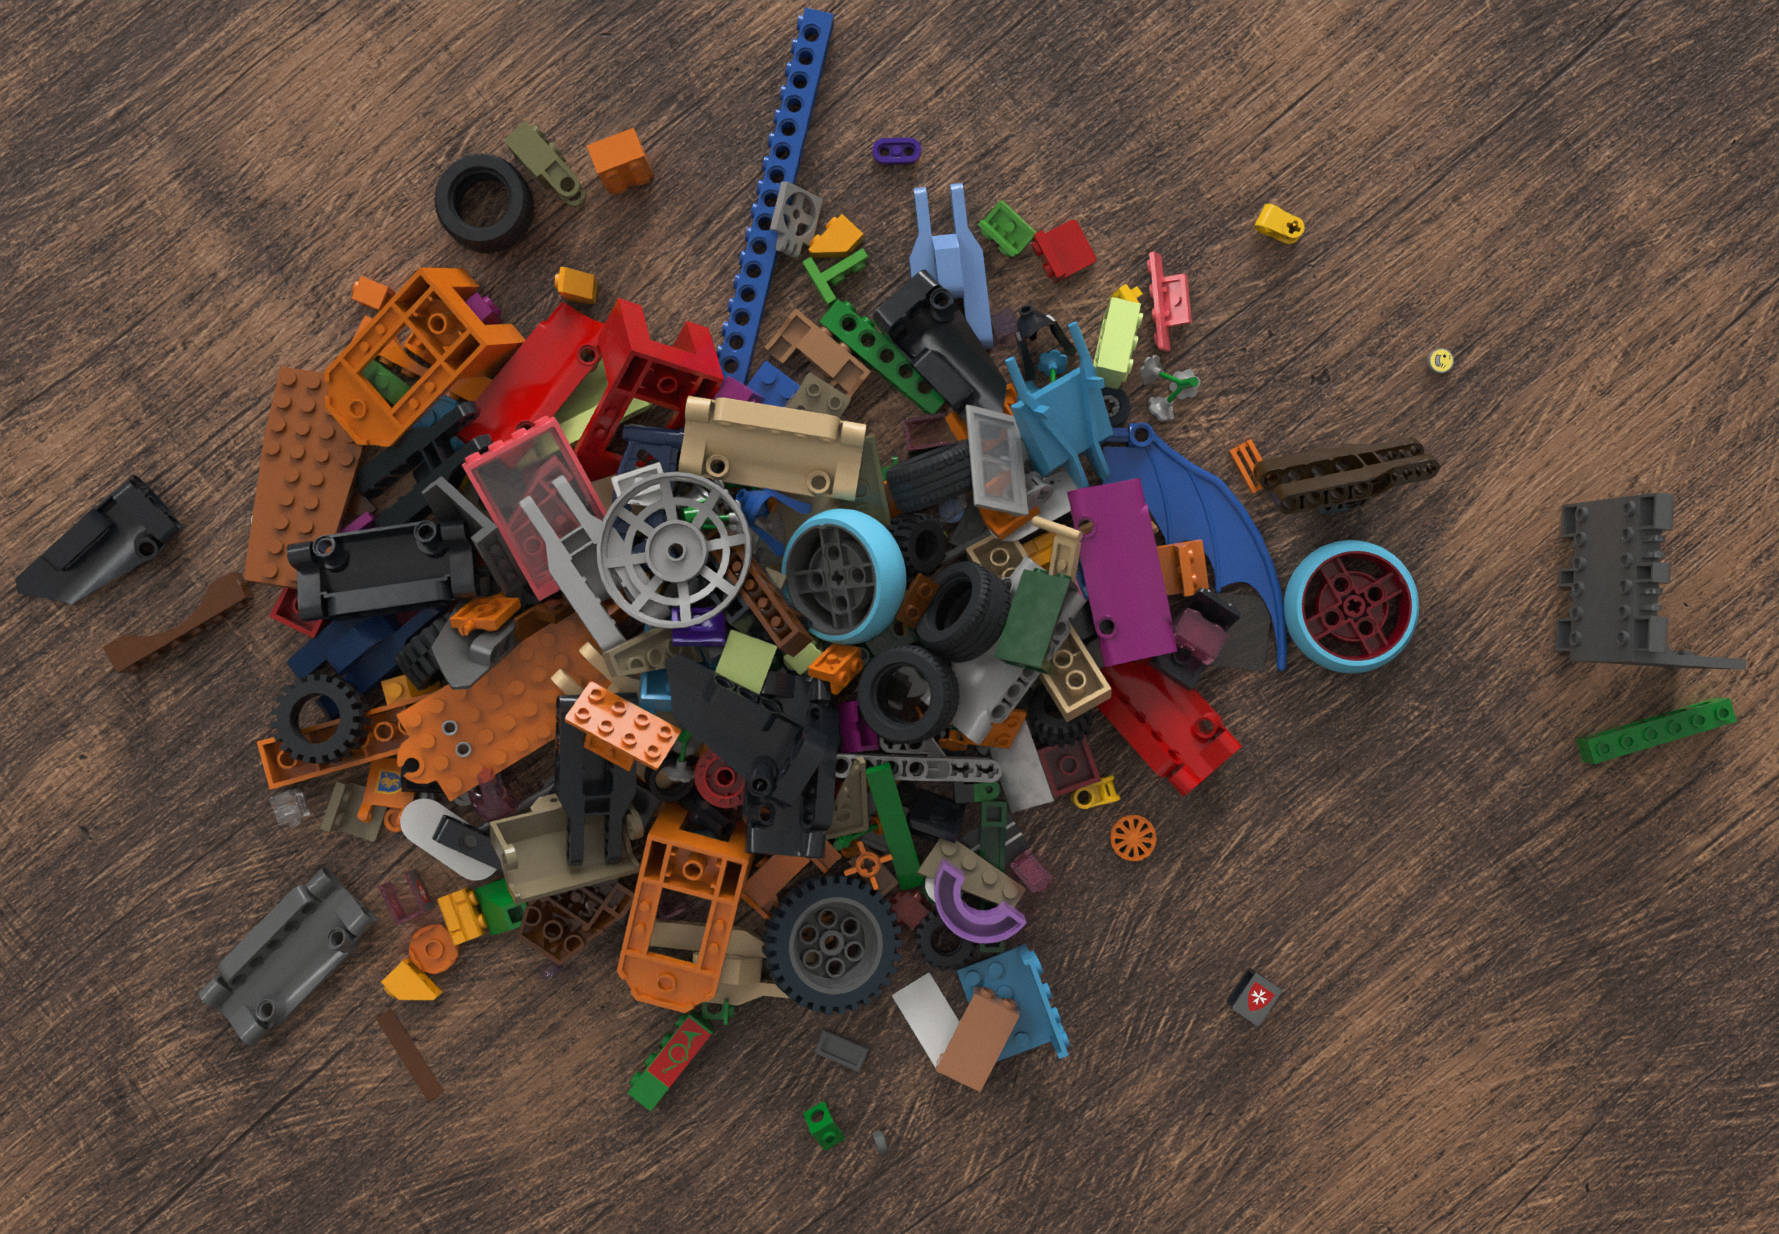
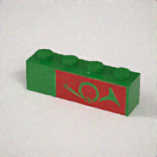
M691 1010L688 1015L683 1013L674 1024L678 1027L673 1034L668 1032L659 1043L662 1046L657 1054L652 1052L644 1062L647 1066L642 1073L637 1071L628 1082L631 1087L627 1093L650 1112L715 1029L714 1026L694 1010Z

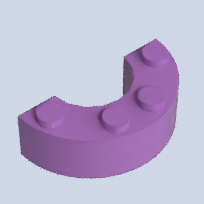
M945 858L941 859L936 869L933 883L935 903L941 919L956 935L976 943H995L1013 936L1027 923L1025 916L1005 901L990 910H976L969 907L961 898V886L965 880L963 871Z

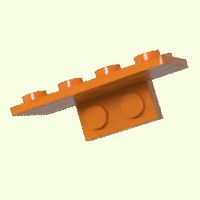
M589 682L565 717L566 723L587 733L584 743L586 749L629 772L636 760L654 770H658L681 734V729L594 682Z

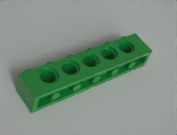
M837 299L819 321L820 327L824 326L833 334L832 337L838 342L846 344L855 356L927 415L938 413L946 402L933 388L928 394L919 392L918 386L921 383L927 382L914 370L909 363L910 361L883 333L880 334L874 329L875 324L865 316L863 318L859 317L855 313L856 308L847 301L842 303ZM847 321H852L856 324V328L851 332H847L842 328L843 324ZM864 337H872L875 340V344L871 347L863 346L861 341ZM890 352L893 354L894 359L890 363H885L880 359L882 353ZM904 367H908L912 370L913 375L905 379L899 375V371Z
M1715 697L1577 738L1576 741L1583 763L1597 764L1737 722L1730 698Z

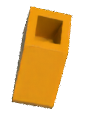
M843 214L838 218L833 217L825 227L827 230L821 236L819 234L816 235L809 243V255L812 258L848 257L864 240V234Z
M560 267V273L555 276V289H558L560 295L567 302L596 304L598 280L595 275L567 267Z

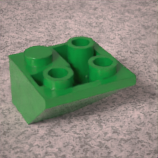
M505 878L474 889L491 936L521 926L528 902L515 905L508 891Z

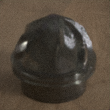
M907 780L898 782L896 786L902 806L911 805L916 800L918 794L915 784Z

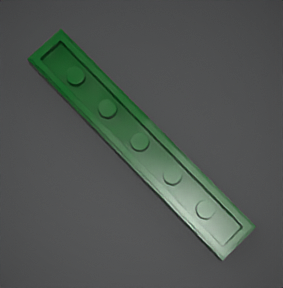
M890 763L867 768V780L889 852L893 858L892 861L901 891L921 886L923 877L916 874L920 864Z

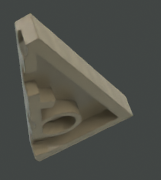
M863 756L856 757L834 801L832 825L827 831H823V834L826 835V840L868 830L866 762Z

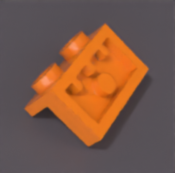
M832 643L807 667L808 676L830 682L831 693L837 695L863 669L861 648Z

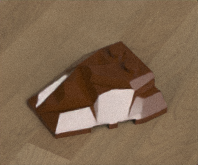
M619 877L614 880L529 901L525 908L517 937L560 966L585 947L586 944L605 932L607 928L622 919L632 906L635 891Z

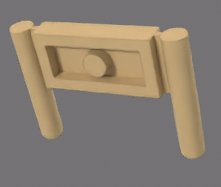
M1038 516L1033 517V526L1057 534L1054 537L1049 573L1053 576H1056L1057 573L1068 575L1072 578L1071 581L1075 583L1081 549L1080 541L1083 537V532Z

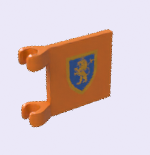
M384 758L371 762L363 801L357 815L361 822L369 823L372 819L373 806L401 809L397 818V824L401 827L400 819L402 812L408 804L415 800L416 792H402L400 778L402 766L398 767L397 759Z

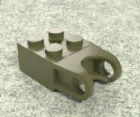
M524 121L503 141L513 155L546 190L551 187L567 205L579 207L585 202L587 196L580 181L565 164L566 160L552 142L549 143L544 137L543 132L535 124L531 127ZM581 191V197L577 201H570L568 199L573 198Z

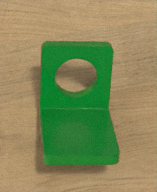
M725 998L724 1004H721V1011L716 1014L709 1012L707 1008L709 1002H702L703 1019L724 1020V1025H728L730 1017L734 1018L735 1005H729V998Z
M824 1101L804 1112L811 1135L824 1150H828L845 1140V1135L833 1121L827 1104ZM818 1111H823V1119L817 1123L812 1122L813 1115Z

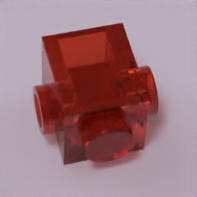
M907 889L904 893L900 890L891 899L893 903L891 910L896 913L898 918L896 921L900 925L903 923L907 924L912 930L929 913V908L923 903L925 901L924 897L916 890L911 892Z

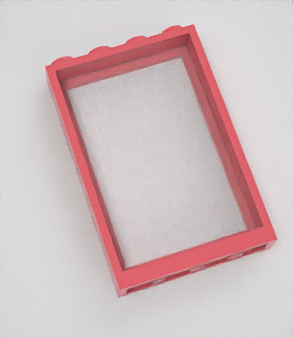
M548 415L534 422L535 426L527 431L525 428H521L511 434L512 438L503 443L502 440H498L488 446L489 450L481 455L479 452L469 455L465 458L466 463L462 464L539 601L559 591L560 588L549 572L546 544L518 502L530 496L558 538L561 539L580 527L551 483V481L563 475L590 515L603 521L607 514L558 421L554 417L549 419Z

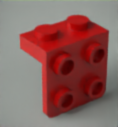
M1074 219L1047 233L1041 230L1033 236L1031 247L1037 257L1040 256L1044 264L1042 265L1046 276L1052 279L1054 284L1094 264L1096 261L1092 248L1078 222Z

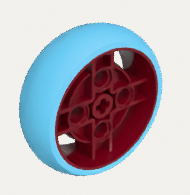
M1343 540L1318 548L1298 565L1286 588L1284 616L1293 641L1309 659L1333 671L1362 673L1385 665L1406 647L1417 625L1419 598L1411 574L1395 555L1369 542ZM1352 557L1368 561L1379 568L1384 574L1375 579L1362 571L1346 570L1340 558ZM1317 574L1322 584L1315 596L1314 614L1306 618L1304 609L1305 595L1311 579ZM1337 578L1344 584L1341 592L1337 591L1334 587V582ZM1371 588L1377 592V598L1374 601L1368 597V591ZM1395 596L1397 603L1396 619L1386 639L1381 628L1388 616V600ZM1354 602L1356 605L1353 608L1354 611H1349L1347 606L1350 605L1349 603ZM1328 612L1334 615V623L1331 626L1325 621V615ZM1362 621L1368 626V631L1365 635L1359 631V625ZM1328 635L1343 643H1356L1362 655L1345 656L1334 653L1324 647L1318 639Z

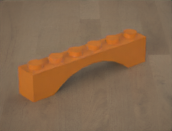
M364 316L353 339L365 328L372 318ZM396 336L378 355L380 356V362L393 368L394 364L402 367L401 373L413 379L416 375L422 377L429 370L415 362L406 353ZM486 376L458 379L445 395L456 401L461 397L466 401L475 402L491 383L492 379Z

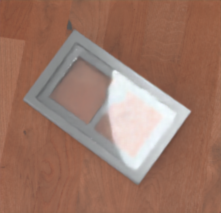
M966 405L974 506L1020 516L1029 515L1021 434L1014 416Z

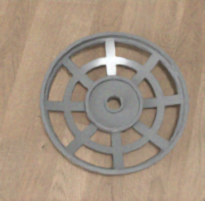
M683 472L659 473L646 477L621 493L603 519L597 542V564L600 576L607 592L615 603L628 615L640 622L669 629L688 628L702 624L726 609L736 598L746 581L752 556L751 535L748 523L735 500L719 485L710 480ZM670 482H691L704 486L711 490L704 504L690 498L673 497ZM660 484L662 500L647 506L637 516L624 508L638 493L651 486ZM720 497L727 502L735 513L743 533L728 536L723 522L713 511ZM677 505L689 506L699 510L692 523L678 520ZM665 508L666 522L660 524L655 529L644 522L651 514ZM619 516L630 524L624 540L623 556L608 558L609 535L614 521ZM708 517L717 527L721 538L707 541L704 534L700 531ZM639 530L648 537L645 552L632 554L633 541L636 532ZM676 544H680L683 547V554L680 558L674 559L670 553L671 548ZM744 544L743 568L736 585L733 586L723 578L730 561V547ZM723 549L722 562L718 572L715 573L706 566L709 551ZM647 563L655 574L647 586L638 577L634 565ZM625 566L630 580L641 592L632 604L627 602L618 591L609 568ZM700 574L710 581L709 585L694 595H689V580ZM665 580L677 583L679 598L665 597L655 592ZM716 587L728 595L713 610L700 617L691 618L690 604L705 598ZM649 599L664 605L680 606L681 621L659 620L640 612V610Z

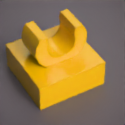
M1125 284L1109 298L1110 300L1114 297L1139 303L1137 298L1143 293L1138 286L1130 290L1128 285Z

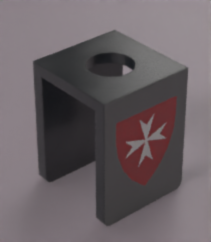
M1249 967L1226 1000V1003L1256 1026H1260L1283 990Z

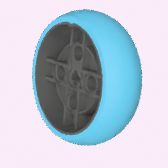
M831 509L816 514L805 521L794 532L783 556L781 573L788 576L783 589L784 595L802 614L813 622L809 632L814 636L835 644H859L879 635L895 619L894 616L904 599L906 590L905 563L900 548L893 536L880 522L871 516L851 509ZM872 601L870 609L866 614L865 607Z

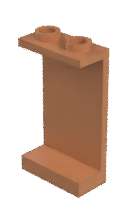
M975 985L973 997L945 1052L941 1053L937 1060L936 1071L981 1092L1020 1017V1007L1017 1006L1018 1004L1008 997L1003 999L995 995V992L988 987L982 986L980 988Z

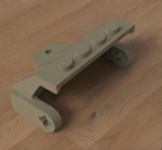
M556 793L539 797L530 807L531 812L490 822L491 844L501 861L507 888L515 905L614 880L640 871L639 862L632 852L630 839L642 838L644 836L642 820L632 803H630L622 819V854L619 863L605 862V815L584 816L583 865L568 866L566 860L567 814Z

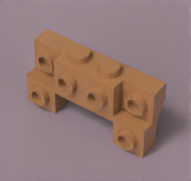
M796 308L764 347L769 354L783 365L797 351L832 380L830 383L832 387L850 399L855 396L857 390L871 375V371L850 354L852 350L846 344L835 342L831 338L833 334L824 326L819 328Z

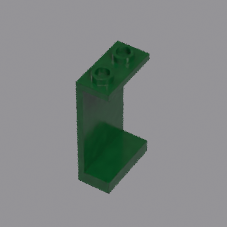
M1034 568L1033 571L1023 570L995 653L997 659L1004 664L1050 675L1053 665L1046 660L1068 591L1078 592L1079 589L1071 581L1072 578L1062 573H1057L1056 576L1049 575L1047 571L1039 568Z

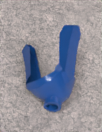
M764 488L762 491L751 490L749 492L741 489L737 493L735 501L738 500L740 502L748 527L771 548L777 558L781 557L785 553L783 544L765 532L761 527L755 525V519L761 516H769L771 512L768 510L767 501L771 497L801 514L811 513L813 504L792 499L768 488Z

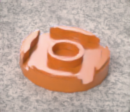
M430 924L422 927L411 939L409 947L411 961L418 970L431 974L444 972L456 962L459 956L460 944L453 945L448 928L442 924Z

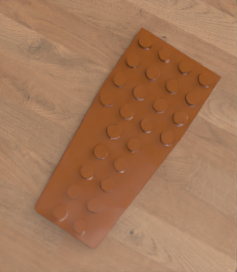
M280 366L264 434L244 578L250 583L297 589V570L288 561V544L315 541L322 535L340 533L366 445H357L325 408L327 382H324V373ZM332 546L327 548L325 554L331 551Z

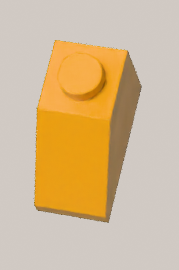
M406 675L381 681L387 705L435 692L442 688L439 680L433 686L419 691Z
M410 957L403 960L381 981L385 986L384 990L393 998L396 997L398 1000H434L443 993L423 971L418 970Z

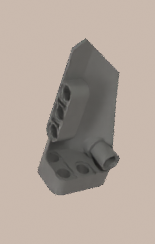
M487 565L478 567L481 589L480 597L494 596L501 592ZM526 583L510 597L519 598L521 608L504 622L498 630L488 632L485 629H475L467 636H462L458 631L459 628L451 627L450 618L473 598L459 600L432 645V652L436 662L452 690L471 688L516 648L522 641L516 640L514 618L550 596L539 601L529 583Z

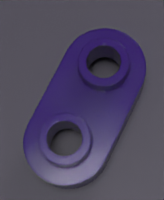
M882 138L874 143L872 154L874 160L881 165H910L919 160L921 146L914 138ZM911 149L913 154L907 156L904 153L905 150ZM887 150L889 155L884 157L880 152Z

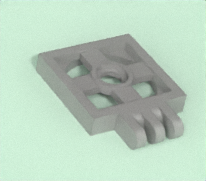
M781 182L770 230L778 233L776 250L796 259L800 255L802 245L809 246V243L814 238L823 199L790 182ZM792 194H795L793 204H785L787 199ZM804 199L808 200L811 204L809 215L804 213L802 209ZM795 209L799 213L797 219L793 217V211ZM783 214L786 215V218H787V220H788V225H787V227H786V224H785V221H784V216H783ZM798 224L806 225L805 233L797 236Z

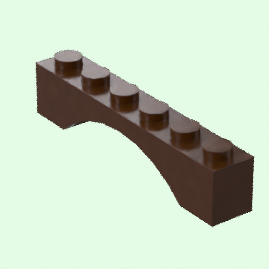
M230 572L209 585L199 607L177 627L151 636L122 635L102 648L117 673H128L130 675L143 668L142 664L145 662H153L163 657V652L169 648L173 650L185 644L184 640L186 638L201 635L206 631L205 627L214 623L215 625L225 621L228 618L227 614L232 611L239 612L249 606L248 602L255 598L241 573Z

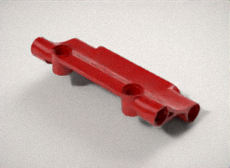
M561 302L546 321H542L537 325L477 398L475 404L480 412V416L459 432L456 437L464 444H467L480 435L489 434L493 442L502 440L504 443L512 438L511 434L521 428L529 430L534 427L536 420L547 415L549 419L554 417L584 378L597 369L602 359L598 336L605 323L595 321L578 312L570 305ZM583 355H591L594 360L592 362H585L581 357ZM538 437L495 460L505 468L513 470L525 453L536 445Z
M1151 657L1102 667L1099 670L1111 687V698L1097 705V707L1152 770L1162 778L1167 777L1168 781L1182 797L1186 796L1242 747L1238 740L1223 725L1220 715L1217 714L1194 687L1192 690L1187 691L1149 666L1148 662ZM1205 720L1212 723L1213 730H1208L1205 727Z

